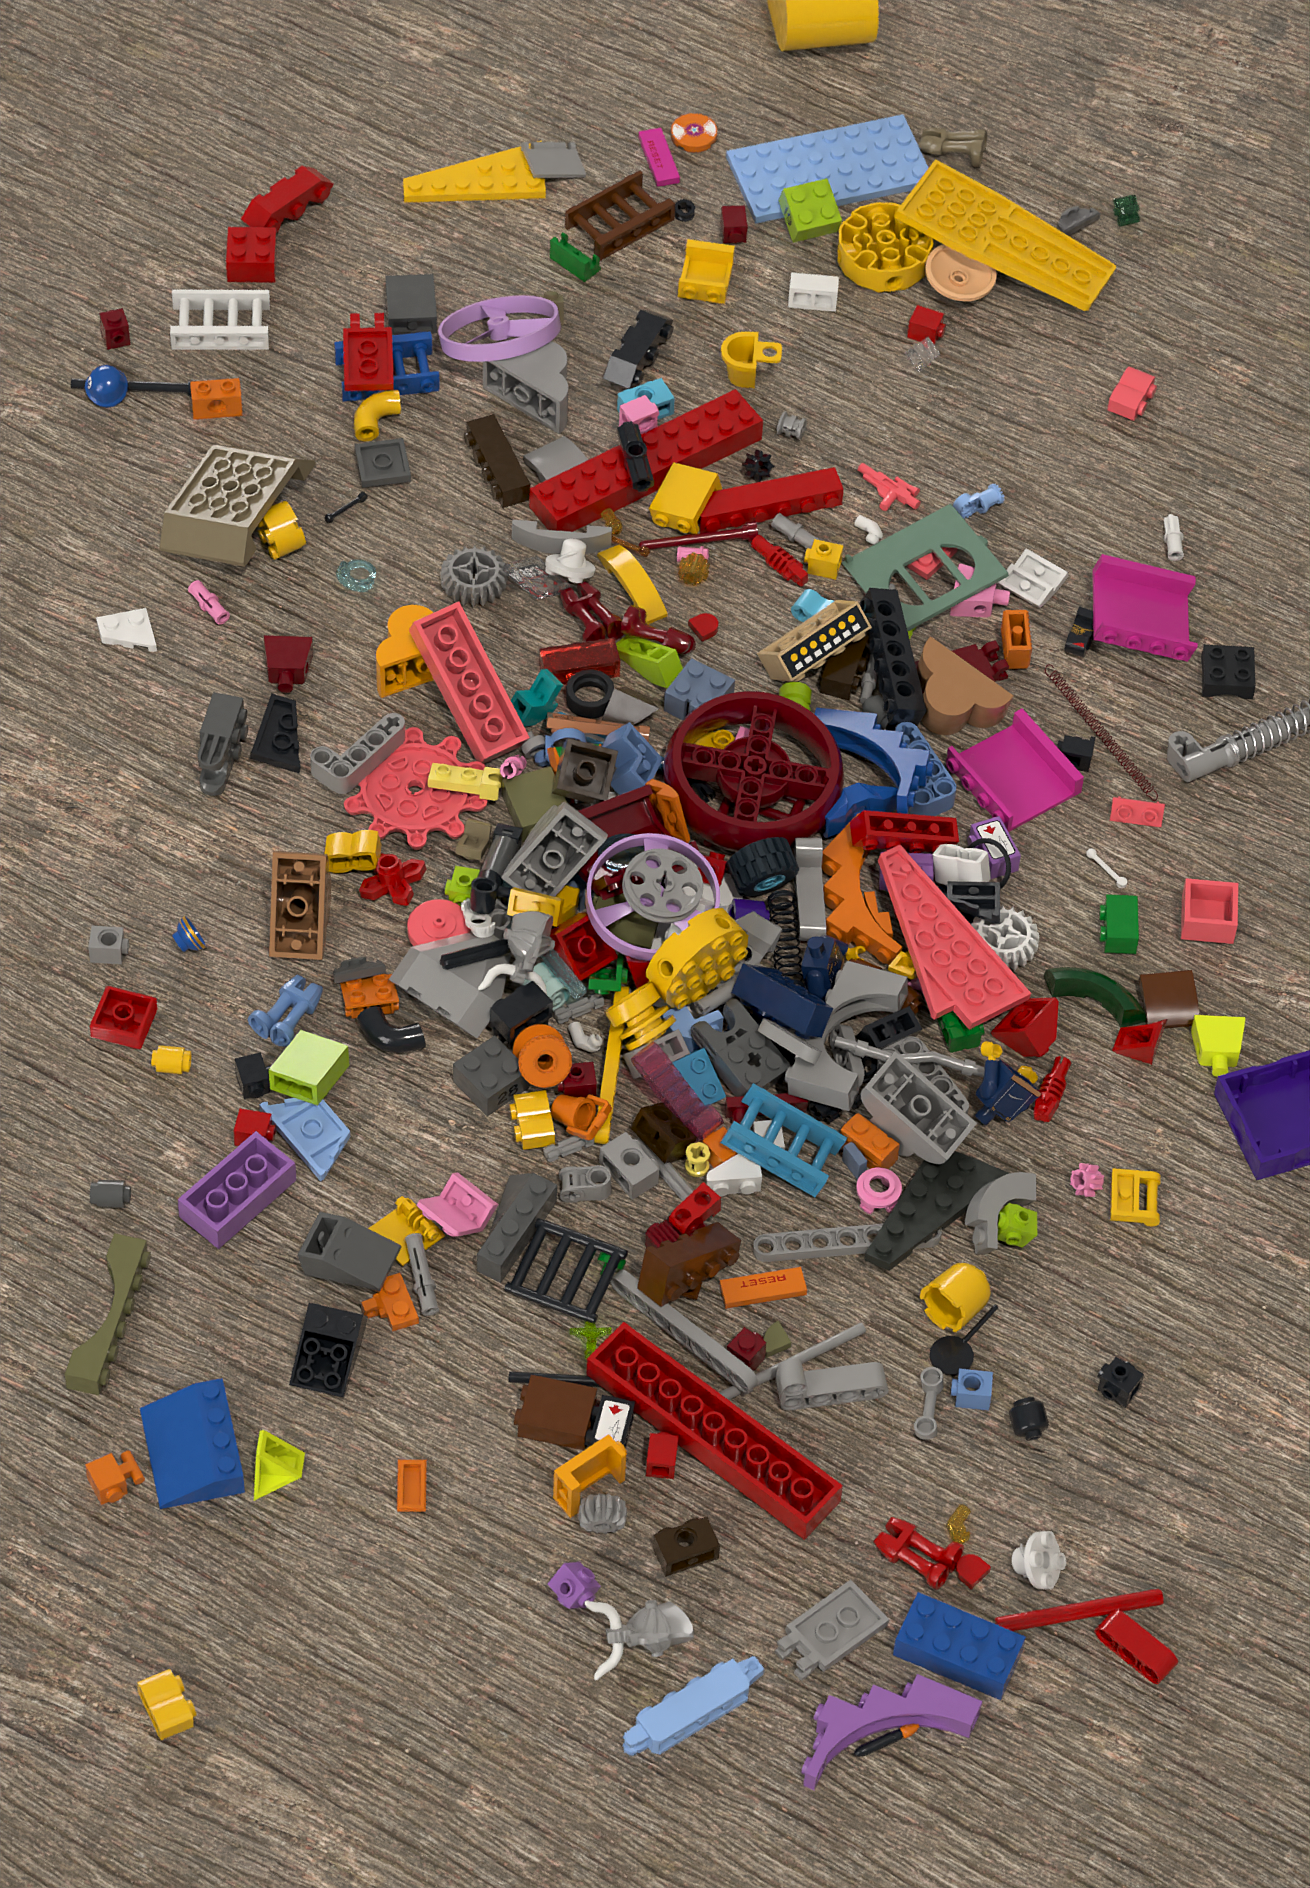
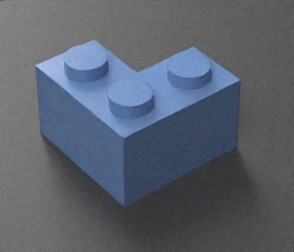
M630 722L608 734L602 747L618 751L615 763L617 769L613 774L611 786L619 795L645 786L646 782L654 778L663 760Z

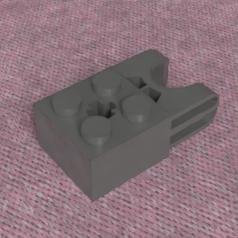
M215 692L212 694L200 729L201 746L198 752V764L202 768L200 789L206 795L217 796L224 792L234 762L240 759L242 745L240 744L242 740H246L249 728L245 724L248 710L244 709L242 697Z
M730 999L723 1008V1016L729 1025L730 1031L719 1032L706 1021H699L691 1026L693 1040L700 1049L705 1048L714 1070L736 1097L744 1096L753 1083L768 1090L784 1079L788 1067H792L773 1042L757 1031L759 1025L737 999Z

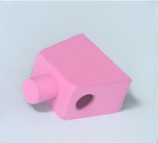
M959 564L958 569L965 578L971 579L975 568L964 564ZM957 580L954 589L960 586ZM997 583L951 607L950 616L990 617L993 604L1008 606L1010 591L996 589Z

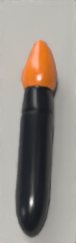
M919 1724L903 1725L897 1730L864 1743L854 1751V1755L857 1757L866 1756L902 1738L911 1737L919 1729Z

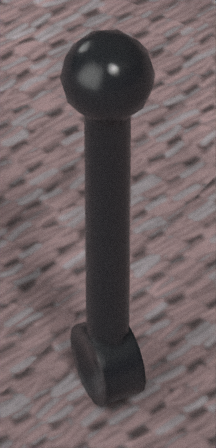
M365 492L359 493L356 499L332 514H326L324 517L327 523L333 522L334 518L358 502L366 501L368 495Z

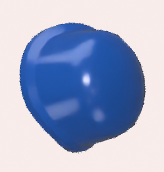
M110 365L96 367L85 382L87 396L93 403L101 407L109 408L116 406L127 394L128 381L125 374Z

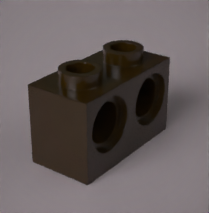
M663 1102L642 1107L630 1126V1129L664 1164L686 1158L687 1147L695 1143L697 1139Z

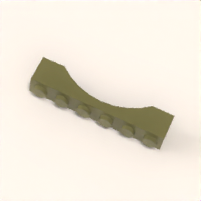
M114 1233L106 1255L108 1272L114 1284L112 1307L99 1330L84 1344L73 1350L65 1372L67 1389L99 1396L102 1386H107L110 1378V1363L115 1362L118 1355L119 1338L123 1339L126 1332L127 1322H125L127 1314L131 1315L134 1309L135 1291L139 1292L142 1286L143 1268H148L151 1252L147 1251L146 1240Z

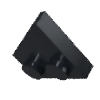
M947 881V898L958 911L1000 924V882Z

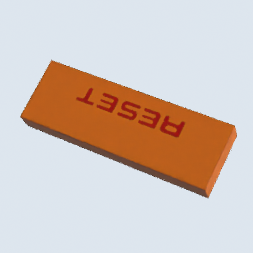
M801 1267L720 1280L719 1284L725 1309L807 1295V1287Z

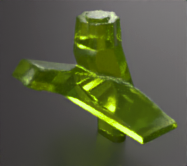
M586 1321L585 1328H569L570 1335H574L586 1342V1350L584 1351L586 1359L596 1350V1342L602 1337L611 1334L612 1327L596 1328V1323L593 1324Z

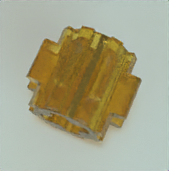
M692 552L687 554L686 558H681L678 566L680 568L678 575H680V579L685 584L696 586L702 580L706 581L710 564L702 554Z

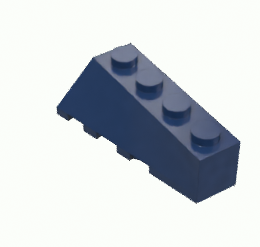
M742 964L731 992L741 998L740 1003L749 1007H757L759 1014L769 1018H776L778 1025L795 1029L794 1034L801 1038L810 1039V1036L822 1038L833 1007L817 996L807 993L808 990L804 987L793 984L794 980L790 977L781 976L782 972L778 969Z

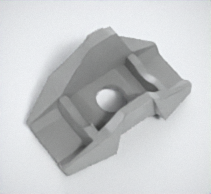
M754 911L735 920L749 935L747 947L750 948L752 953L748 961L738 962L734 967L736 970L735 974L740 972L743 963L755 965L761 962L767 952L773 953L782 932L780 926L768 921ZM732 977L727 981L722 980L716 987H721L732 980Z

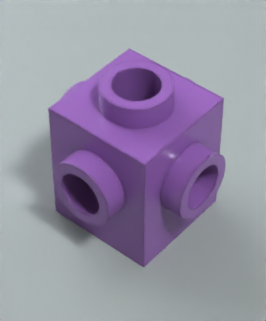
M581 1562L564 1563L548 1583L549 1587L558 1596V1601L568 1609L585 1608V1601L593 1602L596 1592L601 1587L594 1579L595 1575L593 1572L584 1567Z

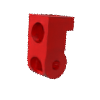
M703 1182L673 1210L669 1217V1222L682 1234L690 1235L699 1224H702L710 1216L714 1217L721 1211V1197Z

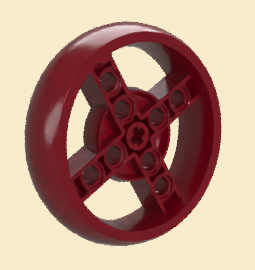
M735 692L713 698L701 704L690 712L677 726L664 755V783L677 792L686 825L706 841L734 852L753 842L766 838L783 837L787 839L790 848H794L795 838H812L826 825L825 816L839 800L844 788L842 755L836 740L826 725L815 714L799 703L780 695L766 692ZM751 724L749 737L736 739L724 749L694 744L698 739L716 729L730 725ZM774 728L791 735L805 745L821 767L790 762L784 749L772 741ZM686 777L717 783L723 795L736 804L734 817L725 815L705 803L691 788ZM784 795L815 801L807 809L792 817L777 821L757 822L759 808H765L777 803Z

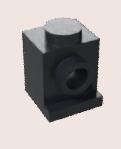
M1065 735L1063 741L1058 740V749L1079 771L1089 772L1096 737L1091 736L1090 740L1077 736Z

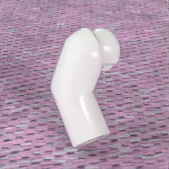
M862 515L857 517L854 525L869 533L866 536V541L873 545L878 543L879 539L883 537L879 525Z
M580 1022L569 1024L568 1030L577 1048L591 1053L600 1050V1046L603 1043L600 1035H585Z

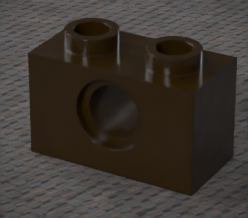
M708 1517L701 1519L693 1518L686 1521L683 1525L674 1528H663L653 1536V1550L665 1577L719 1559L720 1544ZM682 1542H688V1543H690L691 1545H690V1546H682V1545H680V1543H682Z

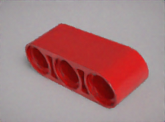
M1114 1609L1095 1629L1097 1638L1106 1647L1154 1684H1159L1178 1664L1176 1655L1168 1647L1121 1610Z

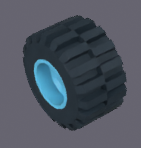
M783 837L766 838L753 842L738 850L727 861V868L740 896L744 897L759 896L772 892L790 882L799 871L787 839Z

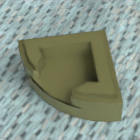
M779 1321L773 1323L765 1333L764 1341L767 1342L765 1356L767 1358L791 1348L792 1342Z

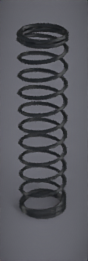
M778 890L771 893L767 898L770 922L772 920L777 922L775 925L794 922L796 924L795 928H784L782 932L796 931L797 935L795 937L779 938L778 942L795 939L798 943L796 946L780 947L776 945L779 949L773 952L774 969H777V964L780 965L778 970L783 967L799 966L800 971L782 973L781 976L799 974L801 979H792L794 980L793 984H799L805 988L804 983L801 982L804 979L803 974L800 973L802 972V966L800 965L802 958L798 956L801 953V949L797 947L800 945V940L797 939L800 933L796 930L799 924L795 921L798 917L795 913L797 909L795 905L796 896L791 891ZM780 896L793 897L791 902H782L776 905L771 903L773 899ZM792 905L794 906V910H793V911H781V912H775V911H773L774 908H775V909H787V908L791 907ZM792 913L795 915L793 920L777 921L774 919L777 915H789ZM797 948L799 951L797 954H787L784 956L777 954L782 949L790 950ZM782 958H799L798 963L781 964L778 962Z

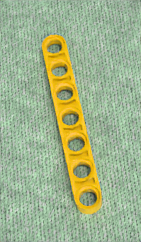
M621 986V991H615L613 1004L629 994V987ZM610 1023L600 1098L607 1100L612 1110L600 1131L595 1135L594 1143L607 1144L609 1142L623 1043L620 1035L624 1031L625 1023L613 1027ZM602 1106L598 1107V1112L602 1109Z

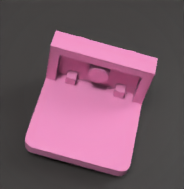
M458 1172L452 1173L440 1196L421 1199L417 1203V1207L422 1210V1214L426 1218L439 1223L443 1227V1231L453 1237L483 1231L498 1206L494 1200Z

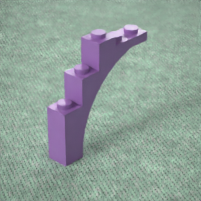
M919 1674L916 1675L913 1684L907 1683L902 1696L873 1684L869 1694L864 1693L858 1707L829 1695L825 1705L820 1703L814 1715V1720L817 1721L816 1732L818 1733L813 1745V1749L816 1751L813 1758H806L801 1773L805 1774L803 1786L815 1790L826 1765L836 1755L858 1740L877 1732L900 1728L906 1724H919V1727L937 1728L969 1738L980 1715L982 1701Z

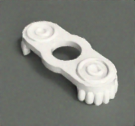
M469 898L461 903V910L463 911L466 926L477 937L485 938L494 934L495 922H492L491 917L487 914H479L472 911L469 907ZM476 919L485 920V922L478 924L471 921Z

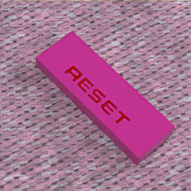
M655 128L639 131L638 138L656 186L680 183V176L662 129Z

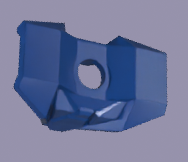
M859 782L845 787L839 800L825 816L826 831L823 833V836L828 838L840 833L858 813L860 814L864 810L879 812L896 811L898 788L873 786Z

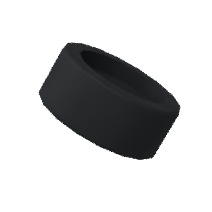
M589 669L575 673L568 680L566 686L568 708L579 717L594 719L604 716L614 690L613 681L608 675L598 670ZM592 686L604 691L605 696L598 701L587 702L579 699L575 692L583 687Z

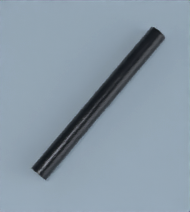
M509 1371L508 1383L529 1384L531 1375L589 1387H601L586 1375Z

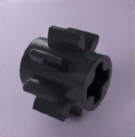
M755 450V455L747 453V459L742 464L747 471L745 476L753 477L755 481H761L762 476L770 477L769 473L775 467L769 460L771 455L763 454L762 450Z
M811 1100L809 1104L810 1113L818 1121L824 1122L827 1120L831 1123L840 1117L839 1112L842 1111L839 1108Z

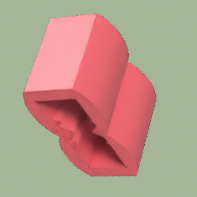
M1128 366L1110 396L1107 410L1133 421L1138 415L1142 416L1147 406V399H1152L1156 392L1157 386L1154 385L1155 377Z

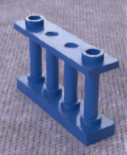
M431 331L392 335L393 363L396 376H393L394 390H399V395L440 391L439 371L430 372L427 355H432ZM343 341L334 342L336 365H344ZM417 357L420 373L406 375L403 358ZM342 382L343 402L363 400L375 393L389 391H345L344 382Z

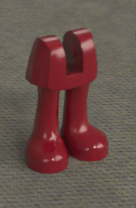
M586 581L577 584L580 598L570 587L560 592L565 610L573 616L576 615L585 627L582 640L588 649L598 648L604 642L605 633L609 640L612 641L622 638L624 635L621 633L623 619L611 613L599 601L601 592ZM590 610H592L597 615L602 624L594 618V616L589 612Z
M631 605L625 612L621 623V633L658 641L663 646L676 649L677 653L686 655L694 651L696 642L693 636L674 627H670L667 631L650 626L646 623L647 614L643 608Z

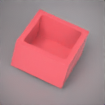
M1186 878L1182 894L1181 939L1234 944L1238 926V883Z

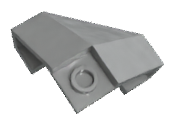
M470 932L412 946L389 980L468 1034L478 1038L490 1021V1007L497 1000L502 999L507 974L496 976L491 985L485 990H478V987L487 972L495 965L509 964L511 953L444 970L439 962L443 954L499 940L494 935L481 938Z

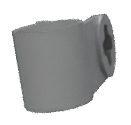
M570 1166L559 1171V1179L562 1181L560 1199L564 1202L601 1201L608 1198L611 1194V1174L608 1168L604 1166Z

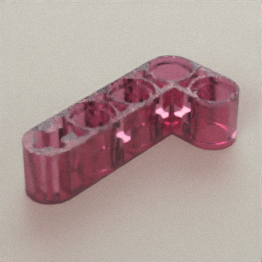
M651 1041L631 1058L632 1064L659 1100L697 1137L695 1142L704 1140L724 1123L723 1118L712 1105L703 1104L664 1051L655 1042Z

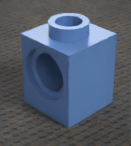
M959 1369L958 1379H952L951 1396H956L955 1407L989 1410L993 1372ZM966 1388H974L976 1391H970Z

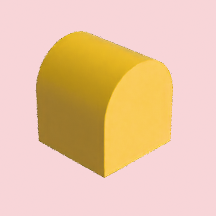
M767 0L777 43L781 51L873 43L877 38L879 22L878 0Z

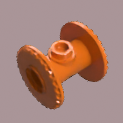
M534 1024L523 1029L514 1041L513 1054L518 1058V1066L522 1076L530 1084L542 1088L552 1087L562 1082L569 1074L572 1066L571 1052L562 1035L555 1028L546 1024Z

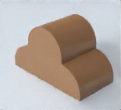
M930 636L924 645L916 668L921 689L924 691L923 698L927 710L921 719L923 725L935 734L952 735L962 730L967 723L978 728H990L1000 723L1007 714L1013 695Z
M273 851L269 957L323 959L331 906V874L329 873L328 854Z

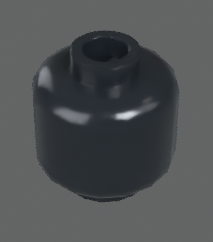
M1027 1397L1013 1403L1014 1407L1009 1411L1014 1434L1019 1437H1026V1441L1041 1438L1043 1436L1042 1432L1049 1427L1043 1402L1035 1400V1397Z

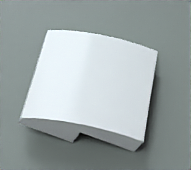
M1025 549L1015 564L1011 563L1008 567L1007 572L1009 576L999 581L998 585L1040 609L1061 587L1068 577V572L1032 551Z

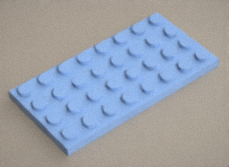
M903 114L726 151V159L755 224L784 218L778 201L784 188L828 178L836 204L841 206L912 191L929 168Z

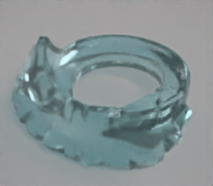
M356 559L348 563L342 561L337 568L336 576L339 582L348 589L357 592H367L375 583L376 569L365 560ZM360 567L368 570L370 576L357 580L350 576V571Z

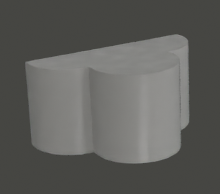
M550 341L546 345L523 355L502 360L483 361L484 389L558 434L566 428L568 421L567 354L559 344Z
M563 802L559 806L553 805L531 830L523 846L510 861L501 878L512 887L555 897L606 841L608 834L567 802Z
M896 1051L892 1053L860 1094L863 1105L873 1116L870 1122L885 1132L889 1138L891 1137L900 1144L898 1151L900 1156H911L915 1153L930 1163L942 1164L948 1160L977 1124Z

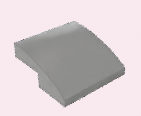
M565 436L523 456L525 464L538 473L541 483L588 460L582 451Z

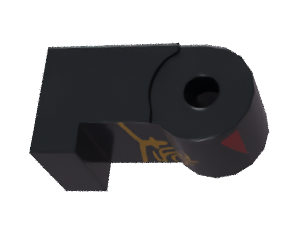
M1079 606L1075 621L1066 640L1064 652L1084 658L1094 639L1093 611Z

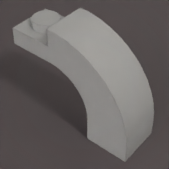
M1015 1172L1004 1175L984 1185L973 1196L966 1212L965 1226L975 1227L972 1237L975 1244V1254L985 1255L998 1249V1215L1003 1205L1011 1203L1023 1207L1036 1201V1174Z

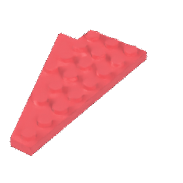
M901 845L880 854L878 863L926 1003L934 1020L953 1011L970 1030L1029 1000L1031 992Z

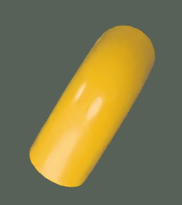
M399 390L375 393L361 402L354 415V432L358 440L367 442L376 439L379 436V419L387 415L401 414Z

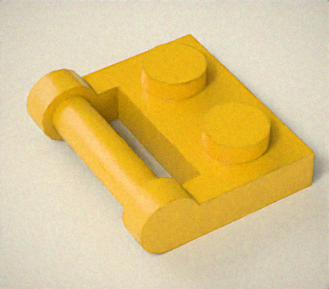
M1112 1168L1110 1220L1144 1223L1150 1227L1159 1225L1160 1214L1157 1212L1158 1186L1161 1184L1160 1174L1152 1171ZM1140 1183L1147 1186L1146 1210H1139Z

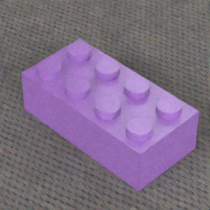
M255 1131L178 1199L179 1217L219 1249L296 1181L295 1162Z

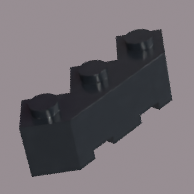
M640 310L636 316V326L628 328L621 339L622 345L620 350L615 349L611 354L603 379L629 389L637 387V385L639 386L644 378V372L642 371L644 365L651 366L652 362L656 361L659 354L658 344L666 343V340H669L672 336L674 326H672L673 319L649 310Z

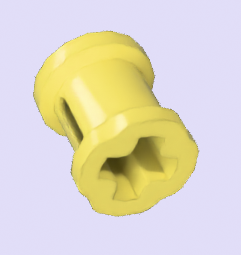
M701 1142L690 1144L686 1149L685 1170L690 1176L702 1177L709 1170V1147Z

